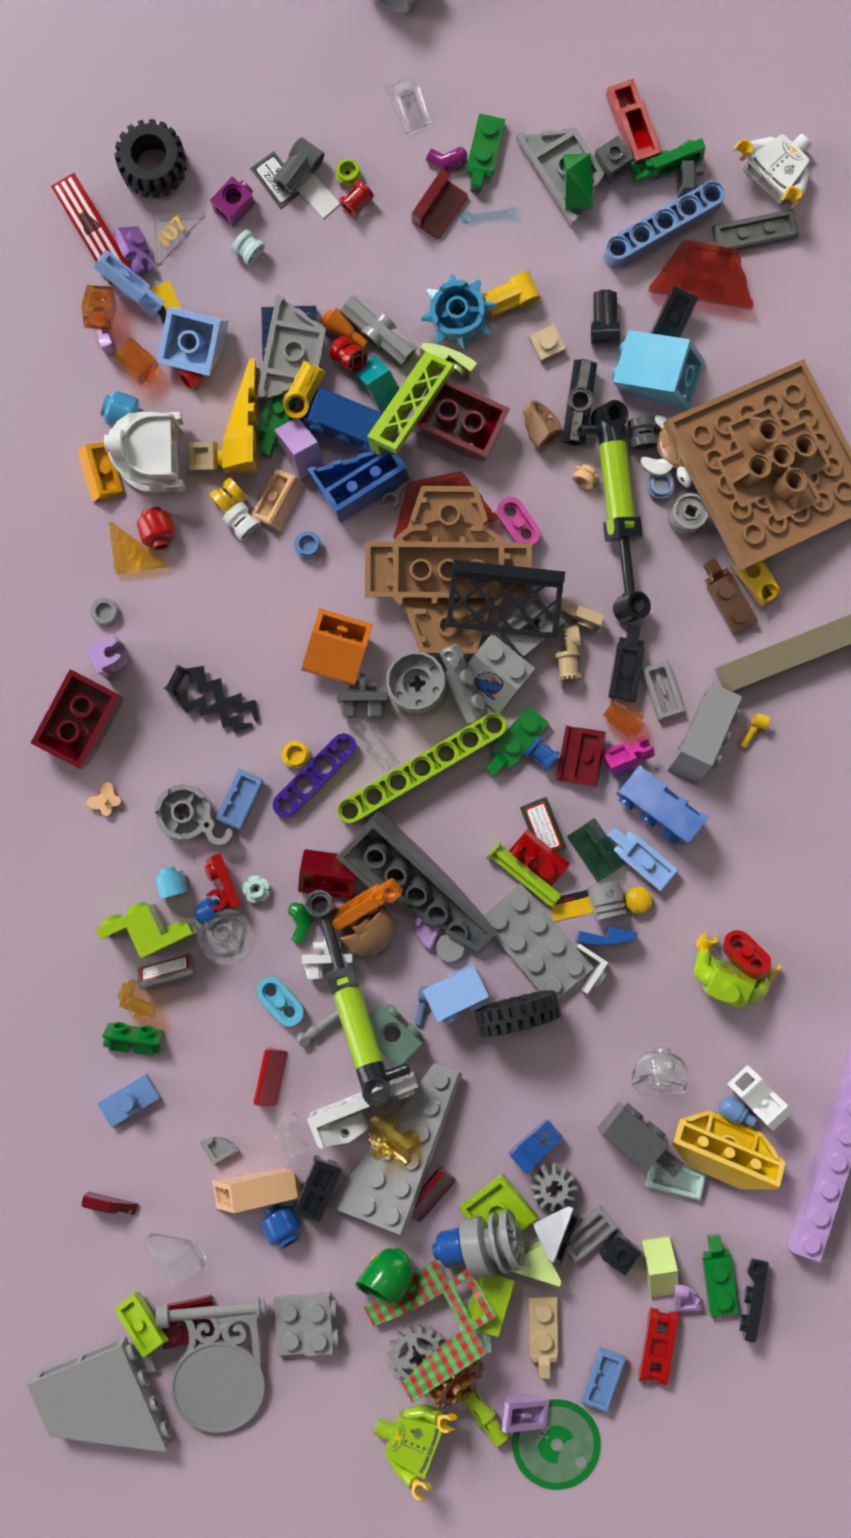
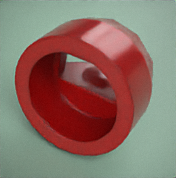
M184 369L178 373L182 382L190 390H194L202 382L203 375L200 373L196 374V372Z

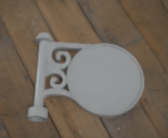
M255 1296V1302L176 1310H169L168 1304L156 1305L157 1329L169 1328L170 1322L184 1321L189 1331L187 1350L176 1364L172 1375L171 1396L180 1416L193 1427L212 1433L232 1431L246 1424L260 1408L264 1397L265 1378L260 1360L257 1320H260L261 1316H266L265 1298L259 1299V1296ZM194 1320H211L215 1328L214 1333L210 1336L203 1335L201 1331L205 1330L206 1333H209L210 1325L207 1322H201L196 1327ZM242 1321L249 1325L253 1353L240 1344L246 1339L247 1330L245 1326L240 1323L235 1324L233 1331H239L240 1335L233 1336L228 1331L231 1324ZM220 1333L222 1334L223 1339H218ZM196 1339L201 1343L195 1345Z

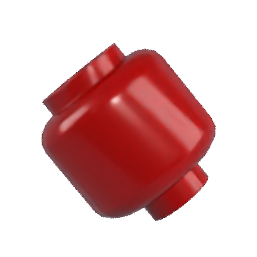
M152 507L142 511L141 516L137 520V528L142 544L147 547H153L154 550H163L169 547V543L176 537L171 514L160 507Z

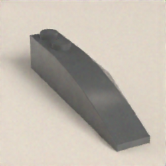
M380 810L357 831L336 856L342 864L369 888L378 883L381 885L394 878L403 889L401 896L394 901V903L399 905L400 909L407 913L410 911L423 918V922L432 927L433 925L446 931V935L476 952L497 934L493 926L454 881Z

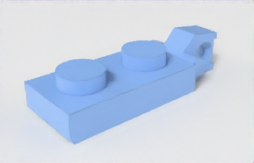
M108 250L104 251L93 268L98 271V274L104 280L112 282L125 297L133 299L141 306V310L148 315L154 317L161 309L164 301L149 289L150 285Z
M613 827L606 835L617 845L613 850L618 854L617 856L659 892L678 873L679 870L637 834L634 835L629 831L625 836L616 827Z

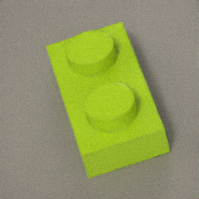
M140 1291L132 1294L114 1308L143 1358L149 1356L168 1341L164 1331L157 1329L156 1318Z

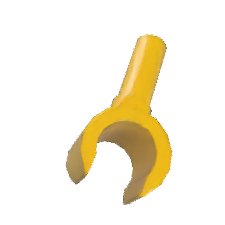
M760 713L755 714L751 721V727L740 746L746 749L756 734L757 728L766 731L770 717Z

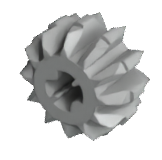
M552 1162L551 1171H548L545 1165H541L543 1175L541 1176L536 1172L532 1174L533 1178L539 1182L529 1184L531 1190L537 1191L532 1195V1199L537 1201L542 1198L539 1204L541 1209H544L550 1203L551 1212H555L557 1203L564 1209L567 1207L564 1202L565 1199L574 1202V1196L568 1192L578 1191V1187L575 1184H569L576 1178L574 1174L565 1176L568 1171L567 1166H562L559 1172H557V1164ZM552 1181H556L558 1186L561 1185V1188H557L555 1193H551L549 1188L546 1189L547 1186H551Z

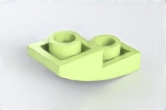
M423 343L420 347L421 356L427 351L453 363L455 367L453 372L461 377L465 375L470 379L477 371V363L456 350L431 343Z

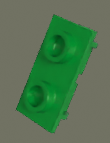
M123 1022L108 1023L102 1035V1038H104L103 1047H107L109 1051L128 1053L130 1044H135L134 1054L153 1057L154 1054H160L161 1043L159 1042L163 1035V1030L155 1029L152 1026H130Z

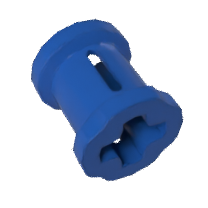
M539 735L524 755L526 757L531 756L542 766V770L546 771L560 755V752L552 750L542 741V737Z

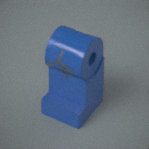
M546 1119L509 1151V1156L528 1174L547 1155V1152L562 1139L563 1135Z

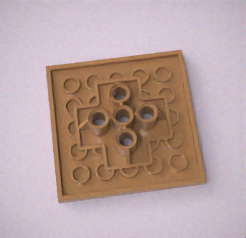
M804 359L667 419L663 423L739 572L851 519V448Z

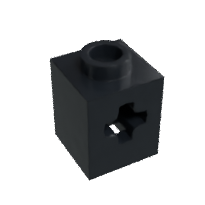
M617 1230L612 1233L599 1252L605 1262L625 1276L642 1253L635 1243Z

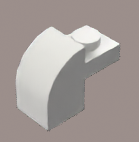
M748 1065L727 1084L743 1103L772 1131L793 1113L792 1109Z

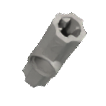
M356 293L344 303L340 312L351 324L361 331L362 336L373 347L381 348L400 366L406 364L417 351V346L397 330L396 325L388 316L380 311L376 312Z

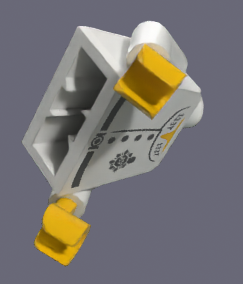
M783 134L777 138L770 136L752 141L741 139L732 150H737L742 154L739 158L741 162L750 156L743 170L779 205L784 199H789L793 203L791 207L795 208L802 195L806 192L809 171L806 167L810 160L804 153L811 147L810 140L803 134H800L793 142Z

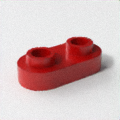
M734 930L725 936L723 945L725 954L748 977L761 979L769 974L771 968L769 954L746 932ZM738 946V947H740L741 949H740V950H736V949H734L733 947ZM753 965H757V966H759L760 968H754V967H752V966H753Z

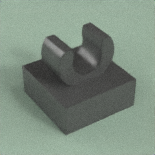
M682 161L676 171L678 198L706 183L697 182L695 176L704 175L705 168L696 167L694 169V161Z

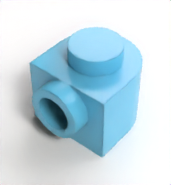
M175 867L159 870L160 876L154 878L160 899L189 892L184 871H176Z

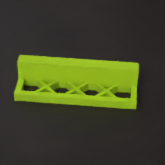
M425 351L368 434L367 438L372 452L380 456L385 449L395 454L399 452L455 369L453 363ZM437 366L444 369L440 375L434 376V373L437 374L438 372ZM428 387L429 392L427 393V395L421 397L426 388ZM414 409L415 413L413 416L406 419L411 410ZM399 429L400 435L394 443L390 442Z

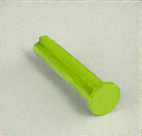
M499 841L486 858L494 860L548 906H554L560 899V893L525 866L519 859L514 857L500 845L502 842Z

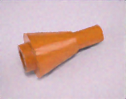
M337 307L334 311L328 309L320 320V323L326 328V332L338 337L347 336L354 341L355 345L364 347L368 342L367 339L354 330V327Z

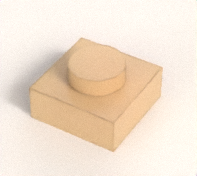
M554 324L529 336V340L540 363L566 350Z
M188 442L189 470H218V442Z

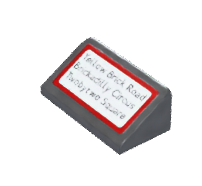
M185 954L138 968V988L142 990L195 975L196 968L192 955Z

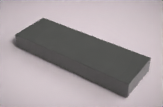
M793 209L713 225L712 227L718 254L785 241L799 236Z

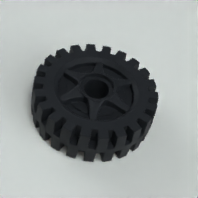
M544 990L510 997L509 999L484 1005L474 1011L481 1037H495L512 1032L516 1033L550 1023L561 1017L555 990Z

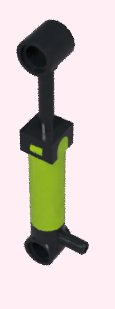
M611 400L596 408L591 415L592 425H580L578 433L581 436H598L608 517V521L603 523L605 542H619L625 592L615 600L613 613L620 622L629 623L646 617L651 610V603L645 593L635 591L630 541L643 536L641 517H635L624 426L628 420L629 413L623 402Z
M315 890L307 896L305 907L312 919L321 924L335 971L326 973V977L361 1086L362 1097L371 1108L384 1110L390 1106L394 1098L389 1081L408 1075L411 1071L407 1063L385 1069L361 991L362 988L357 971L353 965L345 967L331 922L336 914L337 906L328 892ZM322 901L328 903L324 911H315L317 903ZM376 1087H383L385 1089L384 1097L378 1101L372 1100V1090Z

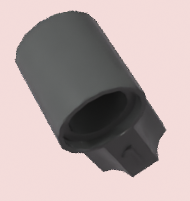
M300 137L291 148L288 160L274 176L273 182L285 194L293 195L308 174H313L319 168L325 153L303 137Z

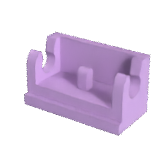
M115 635L86 648L97 673L107 680L112 678V674L126 668L129 664L128 660L116 664L121 658L120 653L126 647Z

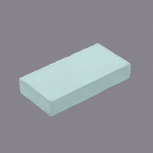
M656 1162L648 1170L645 1181L646 1187L701 1200L706 1174L687 1166H683L679 1170L672 1163L670 1165L679 1172L675 1177L670 1176Z

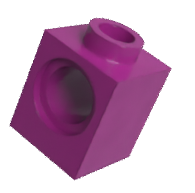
M233 176L210 199L213 210L232 227L255 204L252 188L243 180L238 182ZM232 196H239L241 198L236 204L228 203L229 198Z

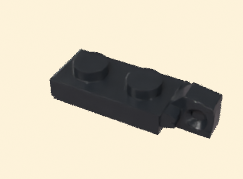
M629 624L626 638L619 637L608 698L636 702L645 652L644 641L638 640L641 627L639 625Z
M756 1258L750 1259L747 1268L752 1284L751 1286L746 1285L744 1303H748L747 1313L741 1314L739 1331L743 1332L744 1340L754 1343L757 1340L769 1264L768 1261Z

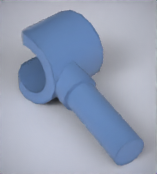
M429 986L419 989L416 1025H422L425 1002H428L423 989Z

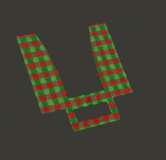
M434 1260L413 1275L411 1285L405 1297L396 1306L377 1298L364 1307L372 1325L375 1326L403 1316L444 1294L457 1318L462 1331L430 1354L402 1383L412 1403L487 1354L475 1330L496 1317L478 1282L470 1276L467 1269L448 1281L437 1260ZM464 1280H467L485 1313L475 1321H472L454 1288Z

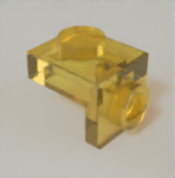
M130 979L128 983L122 984L118 993V999H121L119 1007L130 1010V1016L145 1021L146 1017H154L158 1005L133 997L138 980Z

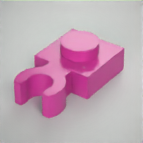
M647 737L639 738L633 745H629L628 741L603 752V758L613 776L639 766V759H650L655 756L654 748L652 745L650 746Z

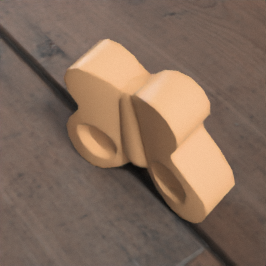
M110 782L102 784L99 796L90 797L87 800V806L92 809L101 810L103 816H110L113 811L112 808L122 804V798L115 795L114 785Z

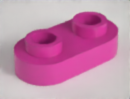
M507 497L501 500L497 507V518L514 543H532V547L535 546L540 538V529L523 503L515 497ZM511 508L515 511V515L508 517L505 511ZM528 531L531 537L527 540L523 539L521 533Z

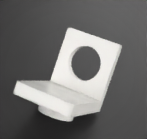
M578 943L576 945L578 949L598 961L593 972L581 988V991L588 994L593 985L598 987L605 978L606 973L603 970L608 962Z

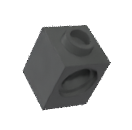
M619 135L598 148L594 155L605 172L604 180L607 184L627 173L634 159Z

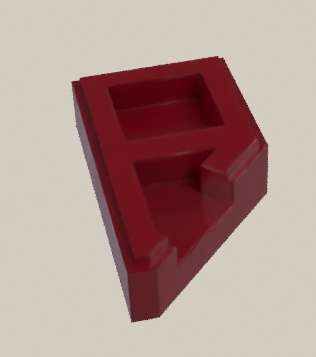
M88 1191L83 1196L81 1206L105 1213L117 1214L119 1211L134 1215L137 1212L139 1203Z

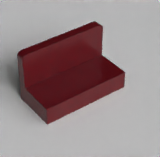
M441 169L413 210L412 223L434 238L440 239L468 198V194L452 184L451 174Z
M305 849L299 871L298 892L311 893L315 890H324L333 897L353 899L356 875L336 858L338 853Z

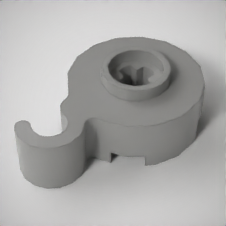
M187 784L175 785L164 790L158 797L154 808L156 821L160 830L169 837L189 840L206 833L211 843L220 846L230 843L233 839V829H227L225 836L221 839L215 836L217 823L213 819L212 804L207 795L199 788ZM186 804L189 806L190 816L180 820V813L177 812V809L180 806L184 808Z

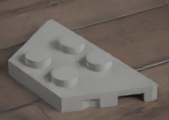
M576 128L562 129L558 132L546 130L541 131V134L525 135V132L517 134L516 140L570 225H574L584 209L565 210L563 154L591 153L592 195L604 178L605 172Z
M276 294L260 376L257 392L258 400L286 394L304 360L320 368L325 342L326 328L308 318L306 313L299 308L296 309L285 301L283 296Z

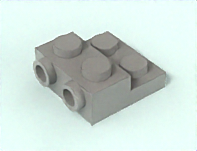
M330 1292L274 1296L277 1356L296 1354L318 1356L334 1353V1347L339 1346L338 1329H333L332 1318H337L336 1300H331Z

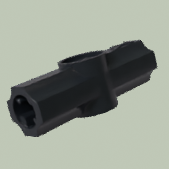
M574 359L561 441L567 445L585 446L587 436H581L578 433V428L580 425L589 424L598 364L592 360ZM580 397L586 401L587 405L583 408H578L573 404L572 400Z

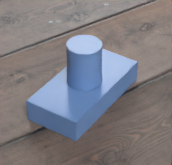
M145 1074L98 1102L97 1105L112 1128L161 1097L148 1074Z

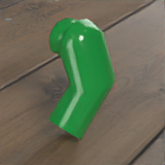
M294 902L288 907V914L293 917L297 925L291 940L304 945L313 920L304 904Z

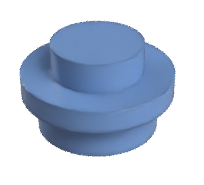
M668 473L663 476L651 475L647 482L649 494L653 498L660 500L668 498L675 488L674 479Z
M305 531L296 537L294 548L300 557L312 559L320 553L322 542L316 533Z

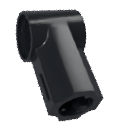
M600 290L593 293L591 346H619L620 321H617V292Z

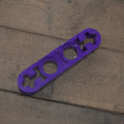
M346 733L335 736L276 795L272 804L275 813L284 818L293 816L354 755L357 748L354 738ZM340 739L344 742L350 740L349 747L351 750L348 753L342 751L338 755L342 759L339 763L336 762L332 755L326 753L330 748L335 753L339 749L337 742ZM321 758L330 759L333 765L331 771L326 774L320 773L317 770V762ZM301 778L311 779L313 788L310 792L301 793L297 789V783ZM290 788L293 789L296 795L303 798L300 803H298L296 798L290 803L291 811H279L281 806L279 800H288L292 796V794L288 793Z

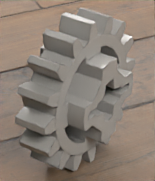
M418 1323L417 1330H412V1327L407 1325L405 1334L398 1330L396 1333L398 1341H390V1346L394 1350L387 1352V1357L394 1359L389 1363L388 1367L389 1369H397L394 1373L395 1379L402 1376L405 1381L411 1374L406 1369L415 1370L420 1365V1361L413 1357L414 1346L416 1351L422 1355L423 1362L430 1354L444 1344L439 1343L442 1334L437 1333L433 1336L432 1326H429L424 1331L422 1330L421 1323ZM418 1338L426 1339L430 1343L426 1344L420 1341ZM407 1342L408 1348L406 1352L399 1355L401 1347Z

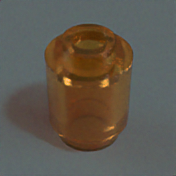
M617 698L602 715L608 719L606 721L608 724L627 738L630 734L636 736L645 725L641 721L644 715L624 700L621 702Z

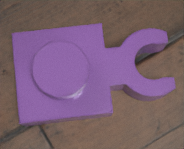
M139 226L121 227L114 231L113 236L123 257H130L132 260L131 267L134 273L139 274L143 269H145L146 273H150L155 268L153 260L146 255L150 249Z

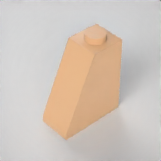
M281 1168L212 1180L216 1209L231 1213H238L298 1198L299 1179L292 1169Z

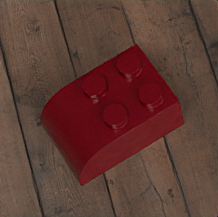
M447 379L412 432L469 458L485 461L510 408ZM427 388V390H426L424 396H426L427 393L429 392V389H428V388Z
M69 669L30 743L79 769H83L97 751L124 697Z

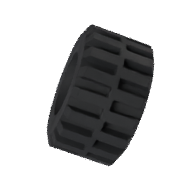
M149 119V123L144 124L143 120L137 121L138 126L134 127L131 124L127 127V133L122 131L119 135L121 142H116L115 148L117 152L114 153L117 167L127 187L130 186L134 193L137 194L140 191L142 197L148 198L149 194H152L153 198H159V193L163 192L167 196L170 194L169 189L173 188L176 190L179 187L178 180L183 182L185 178L184 171H187V158L181 139L176 135L172 127L168 129L167 124L160 121L159 125L156 124L155 119ZM158 149L166 153L164 161L156 168L144 169L137 166L138 158L147 150Z

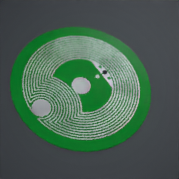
M549 1400L546 1429L513 1432L512 1451L518 1468L527 1479L546 1489H567L581 1483L593 1471L600 1455L601 1441L596 1423L586 1410L567 1400Z

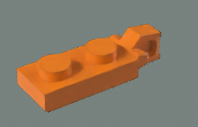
M394 878L381 885L379 883L338 907L332 920V925L337 931L345 926L351 927L355 925L363 915L375 913L384 902L393 903L401 896L403 889Z

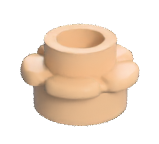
M582 465V467H575L572 480L580 488L590 490L595 483L599 482V477L596 475L597 471L592 466Z

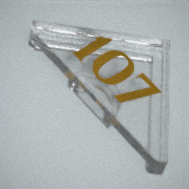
M204 211L153 214L157 266H162L164 260L184 242L194 227L205 218Z

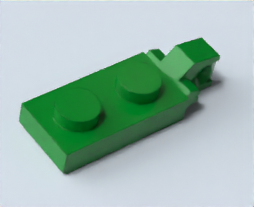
M479 113L467 163V174H472L470 188L472 191L481 192L484 177L491 179V175L494 173L506 119Z
M702 138L695 141L688 140L671 151L663 150L660 155L654 156L651 159L631 164L629 171L634 183L638 184L650 178L656 180L674 173L682 161H694V164L703 161L705 143Z
M285 394L266 400L257 429V439L262 441L259 450L260 456L271 459L275 445L281 446L273 430L291 420L283 406ZM298 397L290 399L288 403L289 408L292 410L295 408Z
M528 705L494 745L493 750L490 752L494 759L486 770L493 776L496 775L502 766L509 770L543 732L549 722Z
M719 1234L707 1235L709 1251L703 1252L702 1265L709 1315L712 1317L739 1313L729 1249L722 1248Z

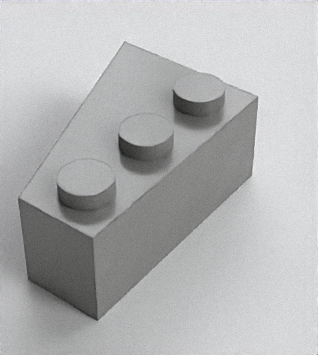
M713 682L709 685L691 719L690 727L684 740H681L678 747L680 748L679 752L670 764L668 772L698 785L710 768L716 769L722 757V754L718 753L721 745L725 746L732 734V731L728 728L731 722L735 723L741 713L742 708L738 707L742 696Z

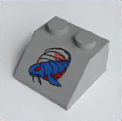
M494 634L488 637L467 664L468 669L473 673L474 682L479 693L485 699V704L499 714L535 670L531 664Z

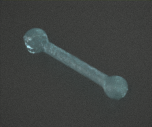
M509 207L508 210L477 214L465 211L461 214V221L468 224L474 219L499 216L513 218L517 215L518 211L515 207Z

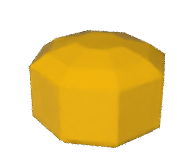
M632 887L625 894V906L632 913H645L652 906V894L644 887Z

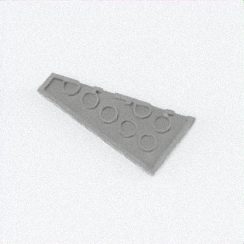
M434 1063L418 1084V1087L415 1088V1094L409 1096L327 1206L404 1236L459 1086L462 1073Z

